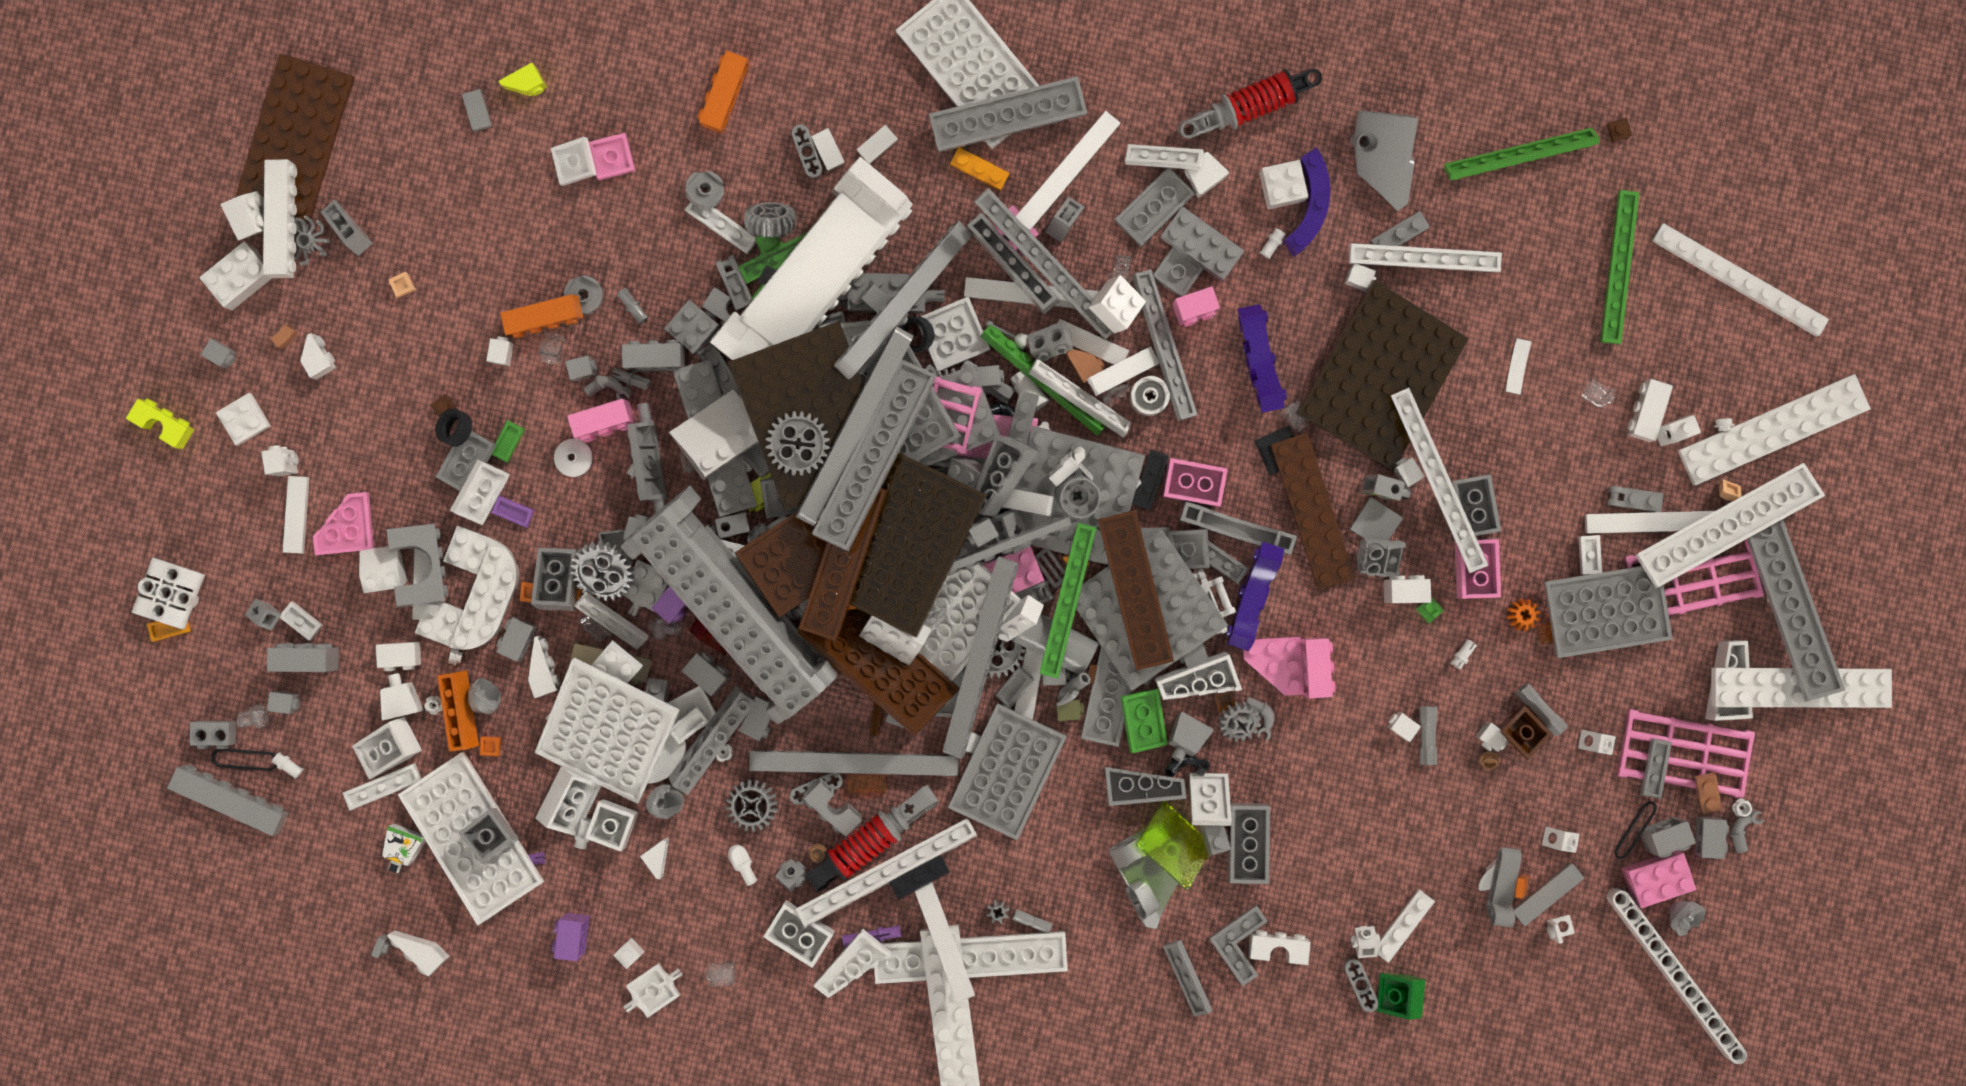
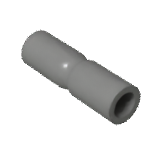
M1016 909L1012 919L1044 933H1049L1052 927V923L1038 917H1033Z

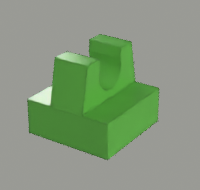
M1432 596L1431 603H1421L1415 608L1427 623L1432 622L1444 611Z

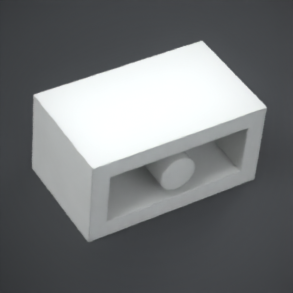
M420 642L376 645L377 668H384V671H395L396 667L403 666V670L415 669L416 665H421Z

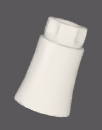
M1021 371L1010 378L1018 395L1020 390L1039 395L1035 412L1050 402V399L1041 391L1037 384Z

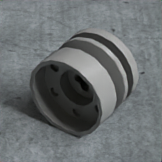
M1072 473L1055 487L1054 496L1056 503L1066 514L1073 518L1083 519L1089 517L1097 511L1100 505L1101 494L1099 488L1092 480L1082 474ZM1075 491L1079 496L1075 497L1072 493Z

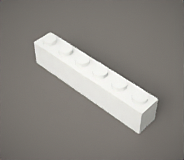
M288 159L265 160L263 275L269 278H294V272L296 271L294 234H296L297 228L294 223V215L297 213L295 196L297 195L295 177L297 176V168Z

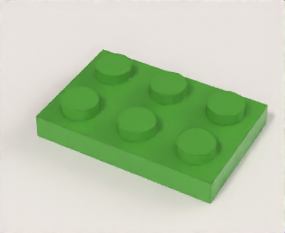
M1153 688L1120 696L1130 753L1168 745L1159 690Z

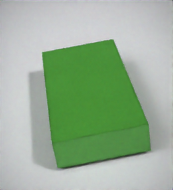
M507 420L495 442L497 446L492 455L508 463L526 429Z

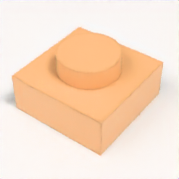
M407 272L389 279V283L397 298L416 290Z
M1723 479L1719 484V496L1733 502L1741 497V486Z

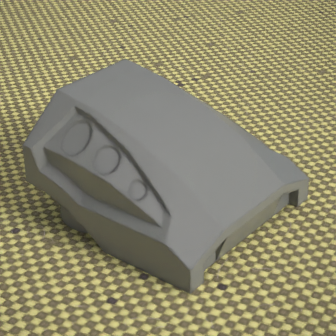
M1363 538L1360 541L1357 554V565L1360 574L1380 577L1399 576L1403 548L1406 547L1405 542Z

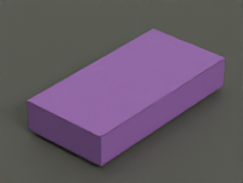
M498 495L491 513L528 528L535 510Z

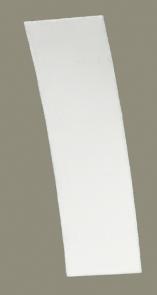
M1516 339L1509 368L1506 392L1521 395L1526 362L1532 341Z

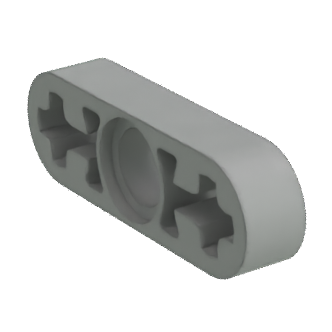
M796 125L792 130V136L806 175L811 179H818L822 175L823 169L809 130L805 125ZM798 130L806 132L805 134H803L804 139L806 141L805 143H802L800 137L796 136L798 134ZM805 147H810L813 153L811 156L805 157L802 155V150ZM805 161H813L815 168L819 167L816 170V174L809 172L811 166L809 162L805 164Z
M828 773L820 777L825 779V782L830 781L833 775L835 778L838 777V785L835 786L834 783L829 784L834 790L840 788L843 784V776L840 773ZM818 778L795 787L790 793L791 801L796 805L803 804L804 796L801 801L798 798H794L796 791H799V793L805 792L806 789L804 787L807 786L809 788Z
M1348 958L1344 962L1343 967L1358 1002L1366 1012H1373L1378 1007V1000L1364 968L1358 959ZM1351 963L1358 965L1355 969L1359 975L1355 976L1351 969L1348 970L1351 967ZM1358 980H1365L1366 987L1363 990L1356 988ZM1361 994H1367L1368 998L1370 1000H1373L1371 1002L1372 1006L1368 1007L1367 1005H1364L1366 1003V999L1364 995Z

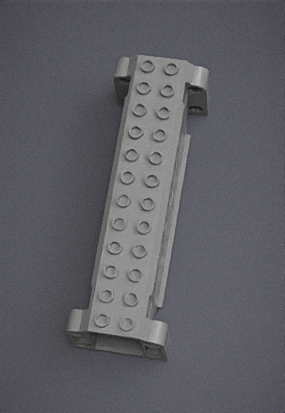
M689 485L632 532L620 547L632 560L641 553L648 559L656 572L760 690L767 694L770 701L766 712L776 724H780L817 697L836 679L839 670L823 655L818 657L805 643L806 640L797 633L798 628L786 614L778 618L739 560L708 525L704 527L691 512L701 498Z

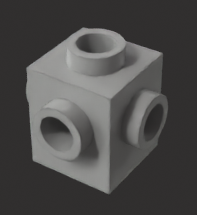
M790 859L779 867V872L775 877L788 891L792 892L796 887H801L806 881V873L804 871L806 868L798 860L794 862Z

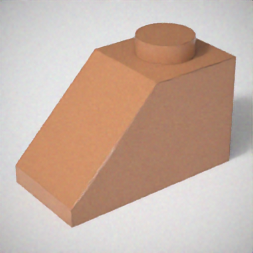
M1074 349L1065 353L1083 385L1088 382L1087 379L1103 371L1102 368L1105 367L1099 357L1096 359L1093 354Z

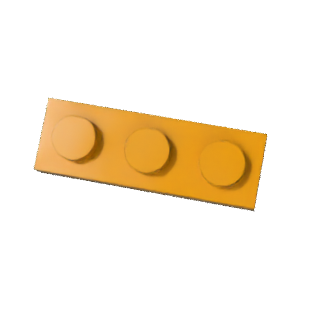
M960 147L950 163V166L999 191L1002 190L1010 175L1009 172Z

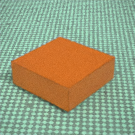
M480 736L479 756L499 757L501 737Z

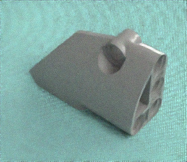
M1358 110L1356 129L1350 139L1352 146L1355 147L1357 174L1398 211L1406 206L1409 200L1414 170L1412 154L1418 118L1403 114ZM1364 136V143L1360 145L1359 140Z
M1161 822L1139 831L1108 850L1127 885L1126 893L1144 927L1157 929L1166 904L1181 880L1176 858L1179 856V847L1176 843L1170 842L1169 836Z

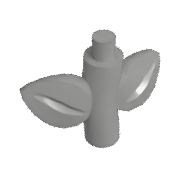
M1069 670L1068 683L1059 690V695H1057L1059 701L1056 705L1061 706L1074 700L1079 691L1090 684L1091 679L1089 675L1084 672L1078 675Z

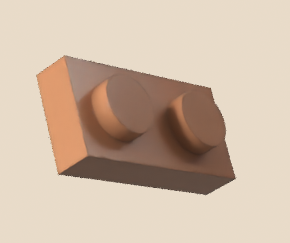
M1713 772L1695 776L1699 806L1702 814L1722 810L1716 774Z

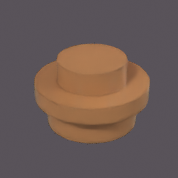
M1485 752L1479 758L1480 764L1485 769H1494L1499 763V756L1495 752Z
M822 844L813 845L809 850L810 860L818 864L824 862L827 859L825 854L827 848Z

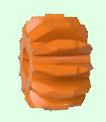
M1518 599V603L1514 601L1511 603L1513 608H1507L1511 615H1507L1506 618L1512 619L1509 625H1516V630L1522 628L1523 631H1528L1529 627H1535L1533 621H1540L1535 615H1539L1541 612L1534 611L1537 604H1531L1530 599H1526L1525 602L1523 599ZM1521 612H1524V614H1526L1525 618H1523V616L1520 615Z

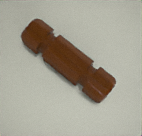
M874 701L871 717L872 726H870L869 734L879 736V725H881L883 710Z

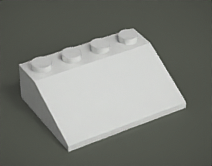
M731 390L669 432L703 480L758 443L743 401L734 390Z

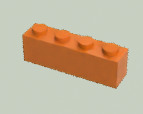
M727 50L725 55H721L718 63L720 68L718 73H714L711 83L713 86L711 91L708 90L705 96L704 109L701 108L698 114L699 123L702 127L723 134L750 65L748 58Z
M572 294L500 312L505 335L513 336L514 339L524 337V333L527 332L531 334L540 333L543 328L547 327L549 330L560 327L559 324L566 323V325L576 324L578 319L583 318L579 296Z
M467 670L437 675L449 752L479 746L474 711L471 710L468 704V689L470 685Z

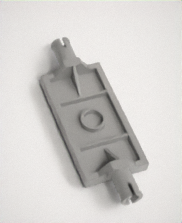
M862 273L857 280L854 281L852 279L849 283L851 288L845 295L842 296L840 294L837 300H847L848 312L877 313L861 299L860 295L873 282L891 298L910 274ZM926 290L907 313L925 314V304L927 302H944L945 290Z
M649 403L637 404L640 421L627 424L628 437L630 439L639 500L653 502L654 511L657 513L665 506L667 494L655 423L651 420Z

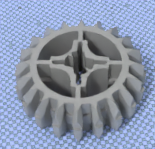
M761 202L745 210L744 224L748 232H751L752 235L757 234L758 237L773 238L776 236L780 237L781 235L786 236L787 233H791L795 229L796 215L793 208L789 207V205L776 202Z
M749 779L747 786L744 781L740 782L741 789L735 785L733 788L736 793L733 791L729 792L733 799H726V802L731 804L725 807L726 810H732L727 816L728 818L735 817L731 823L734 824L738 821V829L745 825L744 831L746 832L749 830V826H751L752 832H755L756 825L762 830L764 828L762 823L768 826L770 824L768 819L774 820L775 818L771 813L777 812V809L772 806L777 805L778 801L771 800L776 797V794H768L772 788L769 787L765 790V782L759 787V780H756L754 785H752V781ZM754 790L759 792L760 795L752 798L748 794L746 795L744 791ZM739 796L744 804V808L740 813L737 810V799ZM764 798L767 803L765 815L760 808V802ZM757 799L759 800L754 806L756 807V809L751 808L745 812L749 805L747 804L748 801L749 803L755 802ZM751 813L758 817L759 820L750 821L743 817Z

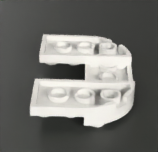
M457 526L443 562L477 574L475 583L464 610L445 602L426 604L415 633L445 644L450 648L466 650L488 643L500 631L503 618L513 593L518 586L519 568L512 552L504 544Z

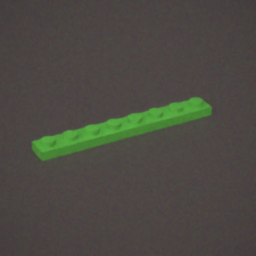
M1588 128L1445 163L1444 171L1450 180H1457L1507 166H1515L1520 163L1551 157L1564 152L1588 148L1599 144V136L1593 128Z
M1618 191L1600 336L1601 343L1619 345L1622 342L1640 192Z
M992 325L981 334L980 337L1088 429L1097 436L1105 427L1104 424L1029 374L1035 362L1029 354L1020 350L1012 340L1007 339L998 328Z
M1077 523L1039 671L1041 675L1059 678L1096 527Z

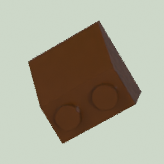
M1526 706L1515 710L1503 722L1500 733L1526 760H1529L1552 735Z

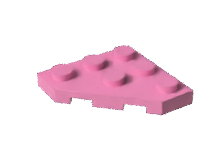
M369 492L347 494L339 507L331 513L321 529L313 535L315 555L355 552L374 548Z
M1300 637L1255 639L1250 651L1243 650V659L1283 695L1304 694Z

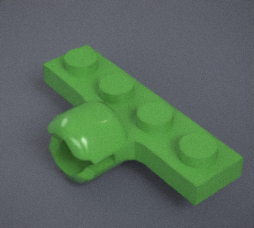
M807 233L786 243L781 242L777 236L773 238L756 236L755 241L761 254L738 266L746 284L759 278L766 265L775 270L778 269Z

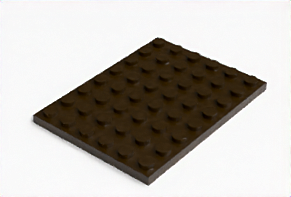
M1374 279L1366 289L1296 414L1388 470L1394 471V468L1397 466L1396 462L1401 459L1411 440L1391 395L1409 388L1422 418H1424L1469 338Z
M840 321L728 362L784 510L801 505L822 463H816L817 470L810 467V474L803 470L802 476L798 470H796L795 475L791 474V469L784 473V466L777 469L779 463H771L774 456H767L771 449L765 448V446L770 444L765 438L771 437L767 430H774L771 423L778 425L777 417L784 420V413H787L789 417H791L792 411H795L796 416H799L800 411H803L804 417L810 413V420L817 417L818 421L816 424H824L821 431L827 430L828 433L824 435V438L830 439L828 442H825V445L831 448L863 387L858 371L853 377L847 379L834 366L836 361L849 347ZM790 426L786 427L784 435L787 438L793 436V428ZM807 429L804 432V438L806 440L813 438V431ZM799 438L796 441L780 440V443L795 445L796 449H798V446L815 447L813 443L800 442ZM789 446L782 448L781 454L783 457L791 455ZM804 449L801 452L802 459L808 460L810 458V450ZM824 449V452L828 454L830 449ZM821 456V459L824 462L826 457Z
M898 453L881 486V489L887 490V494L850 605L918 638L987 495L904 454Z

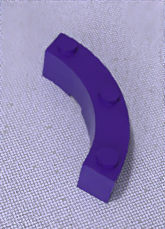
M1317 147L1300 158L1308 188L1307 205L1301 223L1283 241L1293 257L1298 255L1317 235L1324 223L1329 207V174L1324 159Z
M1260 304L1239 308L1237 310L1240 331L1243 332L1244 340H1246V342H1242L1252 386L1253 388L1256 387V399L1260 410L1263 413L1285 408L1284 400H1287L1286 391L1280 386L1274 364H1276L1275 355L1270 351L1267 336L1266 310L1263 311Z
M1262 542L1260 548H1255L1252 557L1254 561L1245 585L1241 584L1238 592L1240 599L1233 623L1227 629L1228 645L1250 651L1260 622L1258 617L1260 611L1264 608L1269 594L1270 582L1275 579L1282 564L1284 548Z

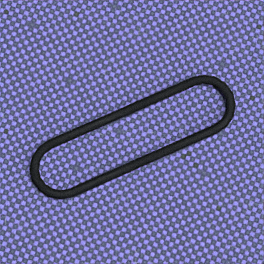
M217 749L212 754V762L218 767L272 771L277 767L276 764L272 768L222 765L215 761V754L219 751L265 754L275 757L276 755L271 752Z
M1647 802L1641 807L1615 848L1614 854L1617 859H1624L1630 854L1657 811V805L1654 802ZM1652 804L1654 810L1625 855L1618 856L1619 847L1644 808Z

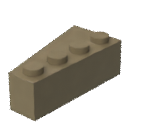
M573 640L568 664L570 666L571 661L576 658L592 665L605 649L592 644L581 645L579 641ZM630 654L643 666L629 682L641 685V682H646L651 659Z

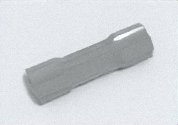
M1529 683L1522 685L1516 691L1515 695L1534 712L1554 736L1560 735L1568 727L1561 717L1555 714L1541 699Z
M1420 706L1421 747L1419 749V764L1437 765V707Z

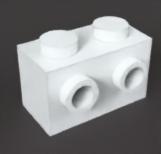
M270 446L267 451H261L266 475L280 477L298 473L297 465L299 460L293 450H288L287 447Z

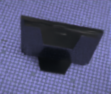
M1289 426L1254 440L1269 476L1279 472L1270 444L1294 437Z

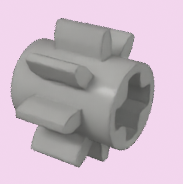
M994 899L992 906L987 905L991 912L986 913L988 917L992 916V923L995 920H999L1000 924H1002L1004 917L1009 918L1005 912L1009 911L1010 908L1004 907V900L1001 903H997L996 899ZM998 908H1001L1002 914L995 915L994 909L998 910Z

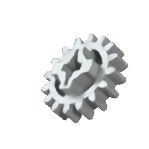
M1244 701L1241 705L1235 702L1234 707L1228 705L1229 710H1223L1224 716L1219 717L1221 722L1219 727L1222 734L1227 736L1228 740L1233 738L1235 742L1239 738L1245 741L1246 736L1252 738L1251 733H1257L1256 727L1261 726L1259 722L1261 717L1256 707L1253 708L1251 703L1246 705Z

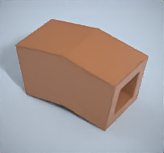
M284 324L280 331L270 339L277 348L282 349L292 342L298 332Z

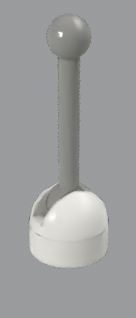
M992 321L986 322L987 328L992 325L998 328L1001 333L1013 338L1018 348L1024 350L1027 346L1028 336L1026 334L1020 333L1015 336L995 326Z

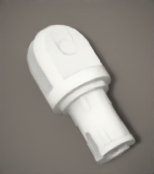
M741 845L732 846L729 849L728 857L734 870L740 871L746 886L752 885L757 881V878L750 867L752 861L746 849Z

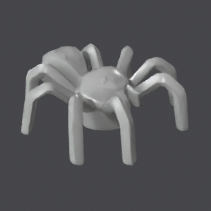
M306 215L304 218L309 221L311 225L310 230L309 225L303 219L298 217L294 219L297 231L300 233L296 232L294 234L297 237L295 244L299 246L294 260H297L303 249L305 262L299 263L302 266L308 265L307 251L309 254L311 250L315 252L314 248L320 251V256H327L326 251L315 242L328 244L331 242L328 239H315L316 236L324 232V225L319 220H316L320 226V231L312 235L314 223Z

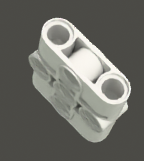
M152 558L144 579L138 583L139 593L131 612L173 627L185 629L192 609L198 604L199 598L197 595L205 575ZM177 571L178 575L176 579H173V574ZM151 576L159 578L160 581L152 579ZM152 583L153 588L149 592L148 587ZM184 587L189 588V589H192L193 592L184 589ZM170 589L171 594H170V596L167 598V597H166V592H167V590ZM144 595H145V596H148V597H151V598H153V599L151 600V599L145 598ZM186 595H188L189 599L188 602L185 604L184 598ZM177 606H178V607H181V608H185L186 611L181 610V609H178ZM163 607L164 612L160 616L159 610Z

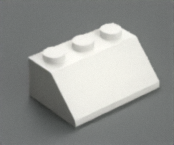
M561 766L536 819L546 828L575 836L578 833L580 819L586 818L601 785Z

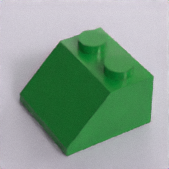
M1380 973L1378 1007L1376 1011L1407 1020L1422 1018L1426 979L1410 975Z

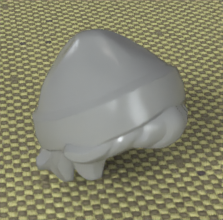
M477 679L468 689V704L471 710L485 714L495 712L501 702L499 688L492 685V682L486 679Z
M661 785L649 794L646 800V807L654 817L669 819L682 810L684 796L680 790L672 785Z
M1678 901L1672 904L1669 909L1670 927L1679 936H1684L1688 933L1689 929L1700 926V921H1704L1706 909L1694 901Z

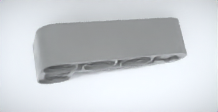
M1499 847L1487 901V915L1492 926L1511 928L1514 926L1515 913L1512 908V902L1522 858L1520 849Z

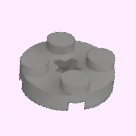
M695 172L686 182L685 195L693 205L703 210H710L723 199V182L713 172ZM701 187H708V193L701 192Z
M589 276L571 279L564 290V296L570 294L579 296L583 315L593 314L603 302V289L595 279ZM587 290L588 298L580 300L581 296L579 293Z

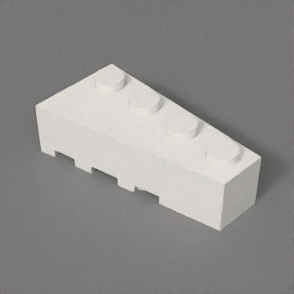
M1719 641L1714 668H1750L1748 641ZM1710 688L1705 719L1718 721L1753 718L1752 707H1711Z
M1223 651L1208 657L1209 660L1189 668L1184 666L1155 677L1154 680L1160 696L1165 700L1242 690L1230 655Z

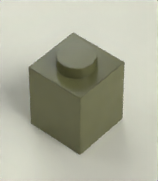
M1074 699L1067 704L1056 705L1057 720L1081 719V715L1084 714L1083 703H1080L1079 699Z

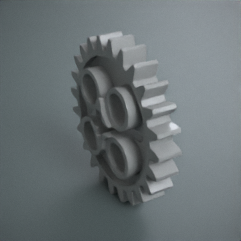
M792 411L791 417L784 413L785 419L782 420L780 417H777L779 424L771 423L774 430H767L771 434V437L765 438V440L770 442L765 448L771 449L767 456H774L771 463L778 462L777 469L784 466V473L791 469L792 475H795L796 470L799 471L801 476L803 475V470L810 474V467L817 470L816 463H824L821 456H828L824 452V449H830L829 446L825 445V442H828L830 439L824 438L828 431H821L824 424L817 425V417L810 420V413L806 417H804L803 411H800L799 416H796L795 411ZM788 426L794 430V434L790 438L784 435V429ZM807 429H811L814 433L811 440L804 438V432ZM799 438L800 442L813 443L815 447L798 446V449H796L795 445L780 443V440L796 441ZM785 446H789L791 449L789 457H783L781 454V450ZM804 449H809L811 452L808 460H803L801 457V452Z
M601 541L597 545L591 542L589 546L585 544L574 556L573 563L571 564L573 568L571 574L575 575L573 581H579L577 587H584L582 593L589 591L590 595H596L597 600L601 596H603L605 601L608 600L609 596L612 600H615L616 596L621 598L623 593H627L633 583L632 581L635 577L633 575L635 568L631 567L633 561H627L629 556L622 555L623 549L617 551V545L611 548L609 547V542L605 546L602 545Z
M1014 638L1011 639L1014 644L1012 650H1005L1004 640L998 645L999 651L994 650L993 657L999 655L1002 662L1000 665L995 666L991 661L988 671L989 678H992L994 673H996L997 678H1000L1001 672L1008 676L1007 670L1015 672L1013 666L1020 667L1017 661L1018 659L1024 660L1020 654L1025 653L1026 650L1021 649L1022 645L1014 642Z

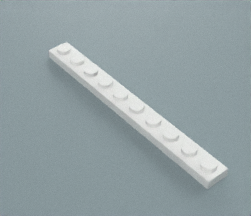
M1664 223L1660 225L1652 239V242L1816 337L1820 336L1829 320Z
M1407 388L1391 395L1469 573L1488 566L1410 389Z
M967 818L795 910L803 926L807 927L879 889L890 881L977 837V834Z

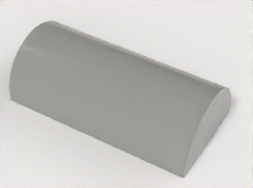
M1041 613L1037 624L1016 636L1013 641L1044 656L1053 619ZM1071 629L1062 666L1078 675L1085 672L1099 643Z

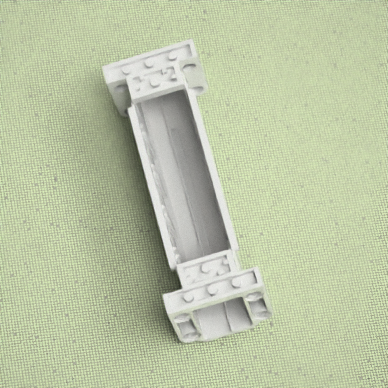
M859 157L831 191L836 198L741 316L733 312L709 341L731 360L813 331L812 329L816 324L821 325L827 317L825 315L827 310L831 311L839 303L837 298L840 294L842 296L845 295L851 288L849 283L852 279L855 281L863 273L861 268L873 261L876 257L873 253L885 246L888 242L885 238L888 235L894 234L900 227L898 222L906 219L912 212L910 207L913 204L909 201L908 197L863 158Z

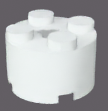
M1155 376L1141 378L1130 391L1131 407L1143 416L1159 414L1167 406L1170 399L1167 385L1162 379ZM1149 392H1151L1152 397H1154V399H1151L1150 401H1148L1147 397L1145 396V394H1148Z

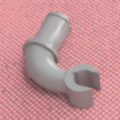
M598 375L596 380L584 388L585 393L589 397L607 387L612 388L616 392L617 400L626 399L622 394H625L628 399L631 396V390L628 387H623L612 376Z
M1248 697L1246 705L1251 703L1253 708L1256 707L1260 716L1264 718L1263 727L1259 728L1257 732L1258 738L1261 732L1265 731L1267 733L1265 741H1267L1271 737L1270 730L1275 720L1274 712L1267 702L1263 703Z
M1752 810L1750 815L1740 817L1733 823L1729 835L1733 838L1737 853L1748 851L1744 829L1750 823L1761 824L1764 820L1756 819V815L1762 812Z

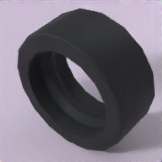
M921 316L908 317L907 322L902 327L898 326L899 328L907 332L911 324H918L923 331L922 343L919 346H913L911 343L909 345L913 353H921L928 350L934 340L932 324Z
M456 408L446 410L439 417L436 424L435 432L438 440L451 447H458L464 444L472 431V419L468 414ZM458 419L457 429L450 436V429L453 423Z

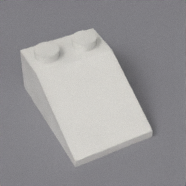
M405 717L386 723L352 746L369 780L422 751Z

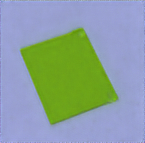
M1165 801L1162 802L1148 826L1135 843L1138 848L1185 890L1191 887L1195 877L1209 856L1203 835Z

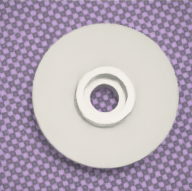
M578 439L563 441L556 448L554 454V462L557 469L562 474L570 477H577L586 473L593 460L590 447ZM570 454L575 455V459L573 461L569 460Z

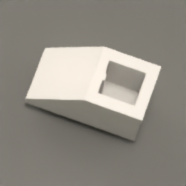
M310 333L307 335L300 362L309 377L317 380L336 369L334 365L335 359L330 352L325 350L323 339Z

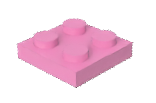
M626 133L589 142L596 176L599 181L636 171Z

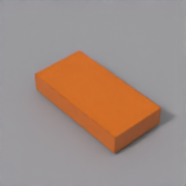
M1521 875L1517 878L1516 898L1523 899L1527 895L1529 876Z

